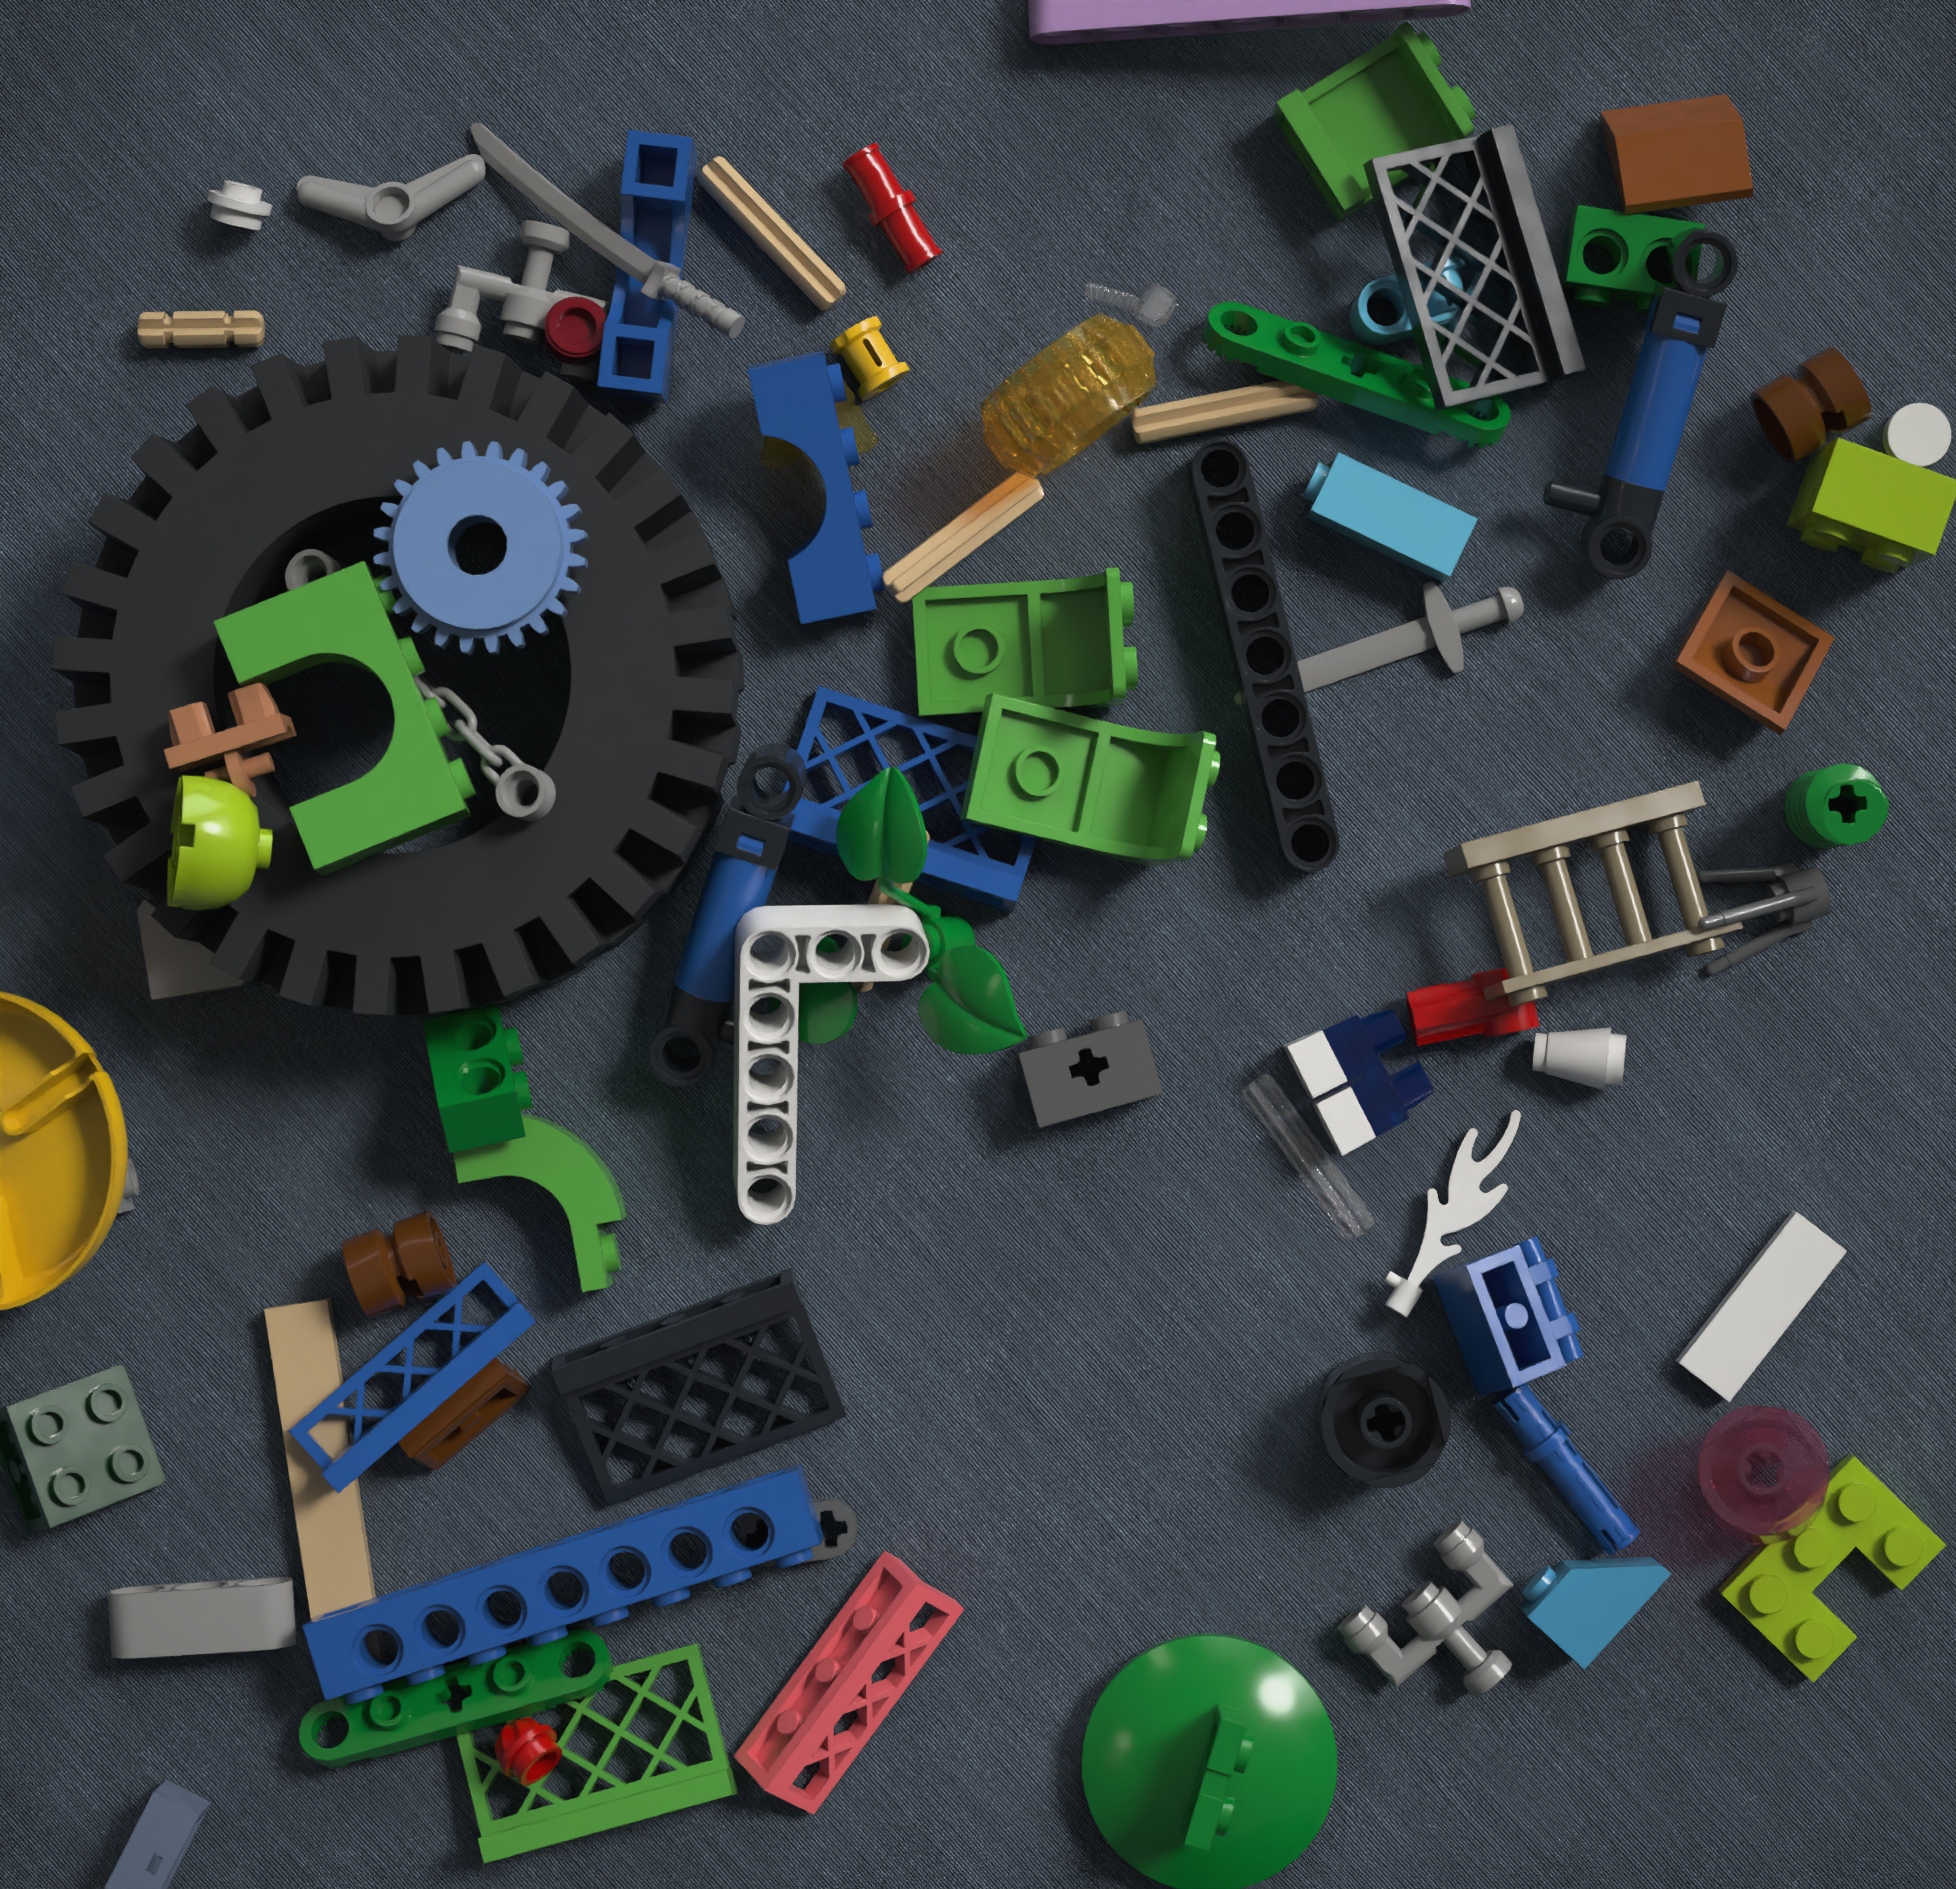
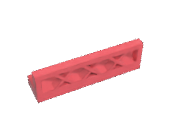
M884 1550L735 1753L734 1757L765 1791L814 1815L959 1618L964 1608L955 1599L923 1582L904 1562ZM925 1602L937 1608L924 1627L910 1632V1622ZM895 1657V1666L885 1679L872 1684V1674L880 1663ZM857 1709V1718L850 1728L834 1735V1726L842 1715ZM820 1761V1769L804 1790L792 1784L805 1766Z

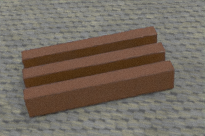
M494 1358L398 1443L409 1458L433 1471H438L528 1394L531 1387L518 1371L512 1370L510 1366L505 1363L502 1364L499 1359Z

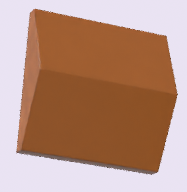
M1726 94L1600 111V123L1625 215L1752 197L1753 183L1743 119Z
M1727 570L1685 634L1672 668L1778 735H1781L1788 727L1835 637Z

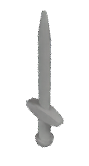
M1432 581L1426 582L1422 586L1425 617L1297 661L1304 693L1434 647L1437 648L1451 672L1459 673L1464 669L1460 635L1507 619L1509 624L1517 621L1524 612L1521 595L1517 589L1504 586L1497 588L1498 595L1452 611L1437 585ZM1277 668L1276 670L1272 671V672L1269 673V674H1272V673L1276 672L1279 668ZM1240 691L1234 696V701L1237 704H1243Z

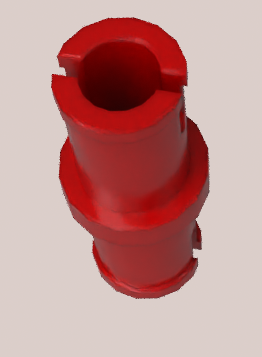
M873 143L850 156L843 162L842 166L848 171L872 212L868 215V218L873 227L881 226L906 267L907 274H911L938 258L943 252L940 247H937L914 209L913 205L917 200L912 191H904L879 151L878 144Z

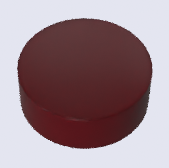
M568 297L558 301L551 307L545 319L544 339L548 350L555 358L570 365H584L594 361L601 355L604 325L607 319L605 312L597 303L584 297Z

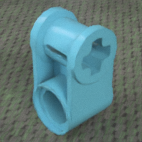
M1456 255L1449 256L1440 276L1465 292L1459 271L1464 266V262ZM1434 260L1426 262L1424 265L1430 268ZM1396 274L1378 278L1368 283L1352 304L1350 325L1355 335L1366 343L1385 345L1414 336ZM1435 290L1432 291L1427 302L1431 319L1448 330L1459 307ZM1377 297L1388 299L1397 311L1396 323L1391 326L1376 324L1367 312L1368 300ZM1469 315L1465 324L1476 320V318Z

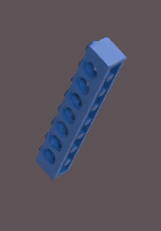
M800 1463L313 1617L302 1627L325 1701L344 1695L346 1703L349 1705L384 1693L382 1683L406 1676L408 1685H414L446 1673L443 1663L467 1656L470 1666L497 1659L507 1654L504 1644L528 1637L531 1646H538L568 1635L566 1625L590 1617L592 1627L618 1621L629 1616L627 1605L651 1598L654 1608L681 1601L691 1596L688 1586L713 1579L715 1588L736 1584L752 1577L750 1567L774 1559L777 1569L802 1563L814 1557L811 1547L820 1545L824 1536ZM744 1513L759 1515L768 1526V1538L758 1545H747L741 1542L734 1532L735 1518ZM684 1532L694 1533L701 1537L707 1549L706 1559L698 1564H686L680 1561L673 1551L674 1537ZM620 1552H631L637 1555L645 1567L644 1579L634 1584L620 1581L612 1570L613 1556ZM560 1571L575 1574L583 1586L582 1599L574 1603H566L556 1598L551 1589L552 1575ZM508 1591L514 1594L521 1604L520 1619L514 1622H504L496 1618L490 1609L492 1593ZM444 1610L453 1614L460 1627L458 1639L442 1641L436 1638L429 1627L431 1612ZM385 1630L393 1635L398 1645L396 1659L385 1661L378 1659L371 1653L368 1646V1636L371 1631Z

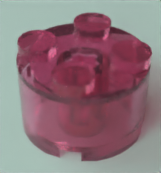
M1761 1405L1745 1406L1722 1417L1706 1435L1698 1459L1700 1494L1707 1511L1714 1521L1731 1535L1755 1545L1789 1540L1805 1531L1816 1520L1827 1498L1830 1469L1826 1447L1812 1425L1797 1413ZM1758 1462L1763 1468L1771 1467L1773 1464L1778 1467L1775 1472L1776 1485L1770 1488L1763 1482L1752 1485L1750 1483L1752 1479L1751 1464Z

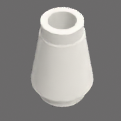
M1611 1027L1549 1032V1034L1536 1033L1532 1071L1545 1072L1548 1075L1604 1091L1606 1085L1622 1086L1627 1035L1611 1034Z

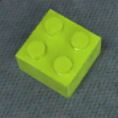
M1837 438L1811 455L1786 526L1802 531L1800 540L1810 546L1836 552L1838 546L1841 545L1863 553L1860 559L1863 564L1884 572L1897 573L1899 566L1908 568L1935 556L1956 498V479Z

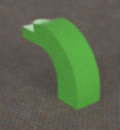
M521 1113L526 1137L453 1153L458 1183L497 1176H517L530 1179L549 1190L558 1199L569 1219L582 1292L608 1288L613 1284L612 1272L621 1271L620 1252L615 1233L605 1234L603 1223L622 1220L627 1217L624 1200L614 1177L599 1155L587 1143L561 1125L541 1117Z

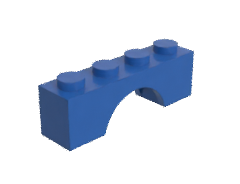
M628 130L620 192V236L654 260L672 263L680 268L681 272L678 276L682 280L698 154L693 138ZM617 266L612 303L604 325L597 387L606 398L667 405L679 306L672 303L673 301L670 299L663 301L643 294L640 291L644 285Z
M824 351L748 366L761 435L783 439L804 451L815 463L825 485L826 503L819 525L802 545L788 554V565L800 623L805 624L876 609L874 592L886 589L882 581L883 573L879 554L866 555L861 530L873 528L866 490L853 492L848 467L860 465L853 426L840 429L835 404L847 401L840 363L827 365Z

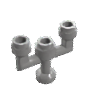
M523 220L519 238L523 245L529 248L521 285L512 283L510 277L457 265L448 306L437 316L434 332L437 333L435 340L447 350L471 354L474 342H478L481 324L476 315L480 297L503 302L499 320L505 324L503 335L530 344H540L542 334H544L547 313L558 301L568 297H584L597 303L607 317L611 302L560 289L553 293L547 292L546 288L554 254L560 255L569 249L572 233L555 225ZM601 355L594 361L584 365H570L559 360L562 363L559 375L583 383L597 384Z
M1458 1520L1440 1534L1434 1541L1433 1546L1440 1552L1439 1557L1450 1569L1462 1571L1474 1584L1468 1592L1456 1600L1444 1586L1437 1588L1431 1581H1427L1418 1587L1402 1604V1607L1408 1612L1406 1621L1418 1635L1402 1649L1388 1636L1387 1622L1377 1611H1372L1365 1603L1353 1610L1337 1627V1630L1344 1636L1343 1641L1354 1653L1366 1655L1395 1688L1436 1653V1647L1442 1642L1467 1669L1463 1676V1685L1474 1697L1481 1696L1495 1686L1512 1666V1662L1501 1650L1485 1652L1462 1626L1467 1620L1473 1621L1514 1584L1484 1552L1483 1538L1473 1527L1469 1528L1462 1520Z

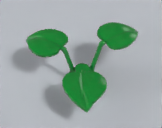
M897 767L884 769L861 788L842 810L836 830L839 856L848 872L856 879L868 881L878 878L879 889L882 893L921 915L920 921L930 950L928 963L924 969H928L927 976L933 983L925 989L919 999L918 1014L928 1036L943 1049L959 1054H988L1015 1046L1026 1040L1028 1035L1017 1014L1010 983L998 960L986 949L975 946L974 932L966 920L958 916L940 917L941 909L938 905H927L893 884V882L908 884L919 878L927 857V835L918 802L908 781ZM903 934L902 950L912 941V936L909 934ZM828 936L822 938L816 946L818 950L826 953L839 950L836 942ZM852 982L799 983L798 1040L815 1045L825 1044L840 1039L850 1030L858 1010V996ZM768 997L770 1012L773 1013L780 1007L782 1001L775 997Z

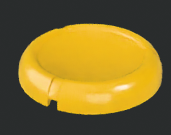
M0 991V1310H6L30 1303L53 1292L79 1273L96 1254L109 1233L122 1201L127 1177L128 1139L125 1119L116 1089L109 1074L104 1072L97 1060V1054L73 1027L46 1007L27 998Z

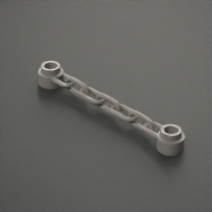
M303 550L290 560L286 568L285 581L289 591L315 581L318 574L323 571L330 575L342 570V567L336 559L319 550ZM421 674L415 676L420 692L425 700L436 696L441 709H444L447 705L446 700L443 698L445 697L466 718L467 723L463 720L455 721L454 726L457 731L448 724L451 734L446 736L457 742L467 741L482 756L480 762L481 770L496 786V799L500 808L505 813L523 821H536L543 818L551 810L556 796L555 786L549 775L533 766L524 764L508 747L504 745L491 746L476 731L477 719L473 711L452 690L446 687L434 688ZM500 755L512 765L501 776L491 767V764L495 767L503 765V759ZM536 785L538 788L537 799L531 805L526 806L524 803V793L530 786Z

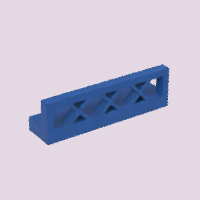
M483 1261L456 1285V1289L446 1293L289 1429V1432L323 1469L321 1475L339 1494L536 1322L535 1317L488 1263ZM484 1279L508 1308L488 1325L461 1323L463 1297ZM455 1305L454 1323L436 1322L438 1318ZM426 1329L453 1331L452 1356L440 1367L412 1365L414 1339ZM460 1331L479 1332L459 1349ZM407 1346L405 1365L386 1364ZM376 1372L405 1373L403 1399L391 1409L363 1408L365 1382ZM411 1374L429 1375L410 1392ZM357 1389L356 1407L338 1406ZM328 1414L355 1416L354 1441L334 1459L309 1432L311 1428ZM363 1416L381 1417L361 1435Z

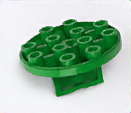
M1217 1633L1190 1634L1160 1642L1139 1653L1122 1666L1108 1681L1091 1710L1086 1723L1081 1752V1771L1085 1796L1091 1814L1104 1838L1128 1864L1157 1882L1178 1889H1242L1266 1880L1286 1868L1310 1845L1324 1823L1333 1800L1338 1769L1337 1749L1330 1719L1317 1693L1302 1673L1278 1653L1246 1638Z

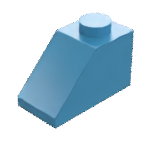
M1653 1557L1562 1560L1553 1570L1549 1566H1545L1531 1578L1522 1591V1594L1527 1599L1519 1608L1537 1627L1585 1670L1669 1578L1671 1573Z

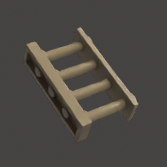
M1699 780L1468 841L1443 853L1449 878L1471 873L1473 883H1481L1509 979L1483 989L1486 1002L1507 996L1510 1007H1515L1548 997L1545 985L1680 948H1685L1687 958L1701 956L1725 948L1722 937L1742 929V923L1740 921L1708 930L1699 928V919L1709 915L1682 829L1688 825L1685 815L1706 805ZM1648 826L1651 836H1658L1686 931L1653 940L1624 843L1629 841L1627 831ZM1588 841L1592 852L1599 851L1627 947L1594 956L1565 859L1570 857L1568 847ZM1528 857L1531 859L1533 868L1540 867L1568 963L1536 972L1533 971L1505 876L1511 873L1508 863Z

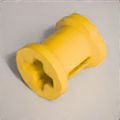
M877 316L857 323L829 344L834 355L841 354L859 382L860 388L857 393L862 401L884 392L910 373L906 362H898L880 334L879 330L882 327V323Z

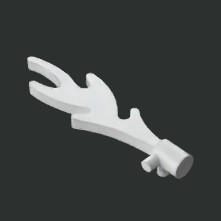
M1514 1110L1511 1113L1507 1129L1498 1145L1481 1162H1475L1471 1158L1472 1148L1478 1131L1475 1128H1471L1468 1131L1452 1166L1448 1183V1203L1446 1205H1442L1439 1202L1435 1189L1428 1190L1425 1232L1408 1279L1402 1278L1390 1271L1384 1280L1385 1283L1395 1288L1385 1305L1397 1314L1407 1318L1423 1292L1419 1285L1424 1278L1441 1262L1461 1252V1246L1458 1244L1451 1246L1442 1245L1441 1237L1465 1229L1481 1220L1491 1212L1507 1192L1508 1186L1506 1184H1501L1488 1193L1480 1191L1479 1185L1495 1169L1510 1147L1520 1122L1521 1113L1518 1110Z

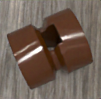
M1832 347L1826 348L1799 364L1796 378L1793 379L1782 374L1756 389L1750 395L1752 408L1763 432L1778 454L1791 464L1822 448L1826 443V434L1828 432L1840 437L1872 417V406L1860 378L1846 358Z
M430 1211L396 1221L391 1234L386 1235L376 1228L343 1240L342 1248L347 1272L356 1297L369 1318L403 1308L408 1295L414 1294L423 1301L456 1289V1276L450 1253L442 1231Z

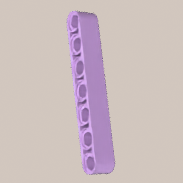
M1028 0L1029 40L1033 43L1047 45L1445 18L1463 15L1471 10V0Z

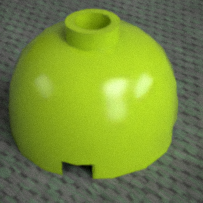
M181 775L177 782L170 834L173 833L172 857H168L167 905L190 910L219 909L236 902L249 890L256 868L269 869L272 853V829L260 828L257 807L245 792L233 786L230 782L207 776Z

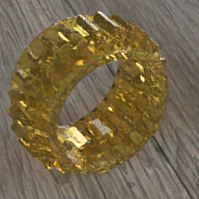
M1103 313L1087 319L1034 356L980 405L985 434L982 440L1005 470L1008 468L1032 478L1034 481L1043 478L1107 433L1157 389L1158 385L1156 384L1153 362L1155 353L1133 324L1126 325Z

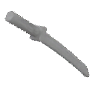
M476 122L471 125L472 135L484 161L579 239L642 283L644 286L640 292L650 298L663 301L672 300V303L682 309H687L688 313L698 319H703V322L713 328L716 327L719 332L731 339L741 332L745 323L744 316L731 308H726V305L715 298H710V295L702 290L695 289V286L689 282L679 279L678 275L681 269L672 263L654 260L611 230L527 164L483 124Z

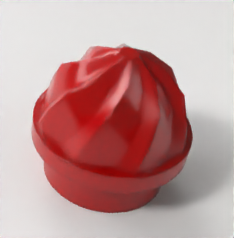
M530 1717L512 1720L507 1723L498 1734L495 1743L496 1756L502 1772L507 1777H516L522 1785H531L541 1780L557 1765L562 1756V1749L556 1744V1732L549 1725L539 1724Z

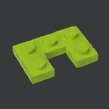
M1849 1453L1717 1591L1814 1683L1857 1636L1812 1591L1854 1548L1862 1553L1891 1583L1902 1591L1946 1544L1855 1456Z

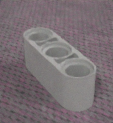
M271 1577L144 1585L118 1588L107 1592L112 1658L132 1659L260 1651L285 1648L296 1644L292 1578Z

